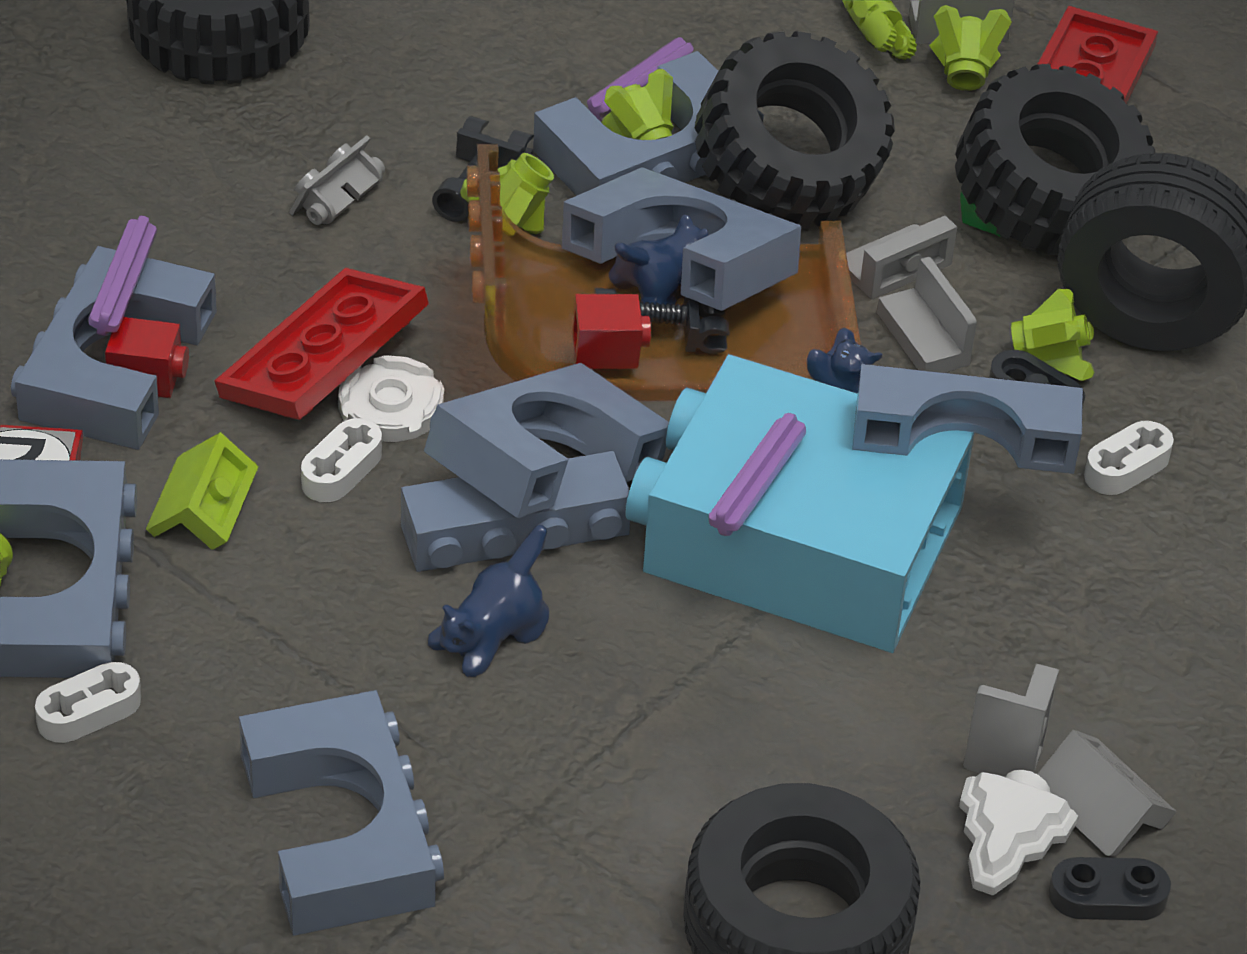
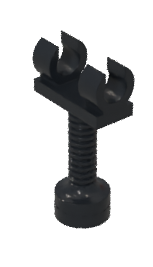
M469 116L463 128H460L457 132L456 157L470 162L458 178L451 177L445 179L433 194L432 203L438 214L449 221L459 222L464 220L476 205V202L471 204L461 196L460 191L464 180L486 173L489 168L497 169L506 166L511 159L517 160L522 153L532 155L534 149L528 148L527 145L533 139V134L515 129L511 133L508 142L482 133L489 121Z
M594 288L593 294H616V290ZM685 296L681 307L679 304L676 306L671 304L670 306L668 303L665 305L664 303L654 304V302H651L649 304V302H645L644 304V302H640L641 316H649L651 323L653 321L656 324L658 322L660 324H663V322L665 324L670 323V325H673V323L678 325L680 323V325L684 326L686 352H696V348H699L708 354H718L727 350L726 336H730L729 322L721 317L725 314V309L721 311Z

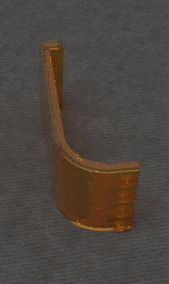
M477 144V166H467V197H477V200H469L468 203L469 232H479V235H470L471 267H481V271H472V302L483 303L484 336L490 354L504 373L514 381H520L574 365L571 329L575 294H593L594 288L615 289L616 294H638L640 303L641 294L638 287L626 290L619 289L610 282L609 272L615 265L617 256L603 263H598L562 249L561 244L538 239L514 224L500 203L501 183L500 172H498V144ZM821 221L818 244H800L798 273L725 309V314L721 317L729 322L730 336H726L727 350L724 352L708 354L699 348H696V352H686L684 326L680 325V323L678 325H675V323L673 325H670V323L665 324L664 322L663 324L659 322L656 324L653 321L651 323L650 346L641 347L638 369L591 370L637 401H677L681 392L686 387L707 393L728 354L813 380L807 370V356L812 349H819L828 353L835 343L838 331L842 328L853 331L855 342L861 345L841 221ZM681 285L678 286L675 294L676 305L679 304L680 307L684 300V296L681 295Z

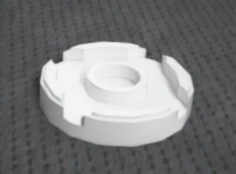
M387 355L374 358V364L366 365L363 368L359 366L340 384L338 392V409L343 421L362 418L374 422L379 426L382 432V441L400 442L415 439L430 431V419L437 405L444 403V387L441 380L438 382L434 378V371L424 363L400 356Z

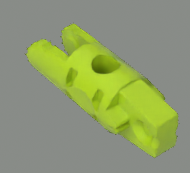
M842 0L848 14L866 40L874 45L878 51L886 53L888 50L893 53L892 55L895 58L903 60L911 59L912 56H915V51H917L915 39L904 23L902 15L891 0Z

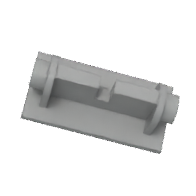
M366 135L353 147H350L347 143L343 144L329 158L326 163L328 167L319 173L315 168L309 171L294 189L299 195L289 213L293 216L304 207L312 223L316 225L322 223L329 224L350 207L354 201L343 188L358 200L374 186L378 185L383 179L385 166L379 158L370 157L364 152L371 138Z

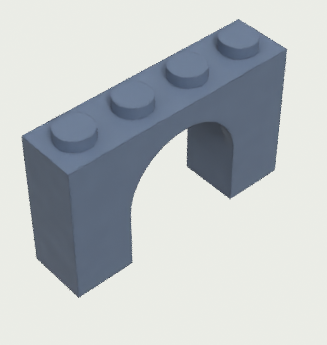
M698 51L657 66V69H664L673 77L671 120L681 131L672 136L656 140H638L621 136L604 126L577 97L534 113L533 151L576 196L641 167L684 183L706 175L702 168L706 158H700L697 154L695 139L698 134L694 127L696 115L701 108V102L718 70ZM758 110L760 119L763 123L764 114Z
M643 167L564 201L562 249L598 263H603L618 256L614 248L617 243L622 242L629 245L641 240L663 239L674 234L681 217L689 215L693 225L700 229L706 228L709 235L683 247L681 295L721 311L798 273L801 238L800 225Z
M97 246L88 263L79 266L75 275L74 286L67 297H61L57 302L53 320L47 330L38 333L33 345L32 354L25 366L20 365L16 369L11 383V394L17 399L18 418L20 421L48 428L83 430L84 437L139 450L159 415L157 376L102 363L83 353L93 342L105 337L97 334V328L89 325L88 318L116 250ZM147 258L124 317L180 324L181 342L198 345L217 312L215 274Z
M578 363L438 404L430 419V431L424 452L513 516L520 518L555 505L569 460L540 439L562 443L580 451L584 455L614 451L626 482L633 480L644 458L650 457L663 461L667 448L666 435L669 422L584 364Z
M0 459V533L5 538H50L66 541L83 550L92 560L85 575L74 585L59 593L42 597H0V677L71 678L99 665L114 662L115 656H125L126 622L118 621L119 609L129 608L130 576L122 575L123 562L132 563L134 553L133 529H126V517H136L137 484H127L125 461Z
M377 690L239 716L241 758L253 798L315 786H337L364 796L379 812L370 824L353 835L278 851L279 889L293 936L435 907V882L444 879L442 857L437 844L430 846L427 844L425 835L429 833V824L426 808L422 799L413 800L410 790L414 789V778L408 755L398 756L395 747L399 746L400 743L397 721L393 711L384 713Z

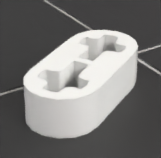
M353 418L345 420L333 429L302 461L301 484L304 494L318 502L337 501L348 494L381 460L382 432L379 426L367 419Z
M1139 421L1098 443L1089 451L1084 472L1085 482L1094 491L1105 495H1117L1131 489L1160 472L1168 465L1174 441L1172 433L1167 427L1153 421Z
M109 662L45 689L37 697L35 703L36 722L39 733L47 740L66 743L129 717L136 712L141 703L140 678L137 671L130 665L122 662ZM60 710H61L65 715H69V716L63 717V715H62L60 712H56V711H60Z

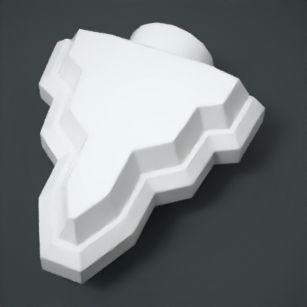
M1013 770L1006 777L982 772L976 777L966 778L959 808L968 814L964 833L973 843L968 860L973 889L990 895L996 894L1016 880L1024 862L1043 859L1052 844L1065 843L1077 824L1078 815L1074 810L1070 809L1065 799L1050 793L1047 782L1039 775L1026 770Z

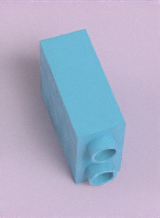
M728 354L707 393L686 387L678 397L666 435V447L673 451L668 462L646 457L639 465L633 478L626 503V519L646 526L643 572L894 653L962 509L975 433L959 430L935 433L918 442L908 456L852 450L857 393ZM785 413L795 414L797 420L805 424L806 435L740 529L733 531L730 536L720 535L717 528L709 524V513L774 422L782 418Z

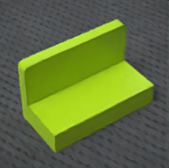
M219 432L182 453L176 459L146 530L156 537L182 523L212 550L225 544L228 541L259 466L225 435Z

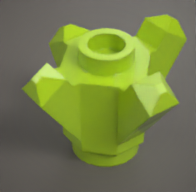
M944 5L934 15L939 36L929 46L943 64L944 73L947 75V82L950 86L964 91L979 89L985 84L989 69L1001 56L997 48L1012 21L1008 13L1003 9L990 10L985 20L982 21L974 16L960 18L958 9Z
M657 69L648 75V84L644 87H641L639 84L629 85L625 88L622 86H610L606 90L604 102L611 109V112L602 119L601 123L616 134L632 139L656 140L672 136L674 128L671 123L673 77L664 69Z
M522 153L517 160L511 159L506 166L464 180L460 193L462 198L471 204L481 201L487 206L484 212L492 221L496 234L501 236L513 233L516 227L523 228L530 234H539L544 231L545 197L549 193V184L553 181L554 174L545 163L535 156Z
M1057 289L1031 315L1023 316V320L1011 323L1014 350L1028 352L1056 370L1080 381H1086L1093 378L1095 372L1092 363L1083 360L1082 346L1090 345V340L1094 336V328L1090 322H1087L1085 314L1076 316L1073 305V292L1070 289Z

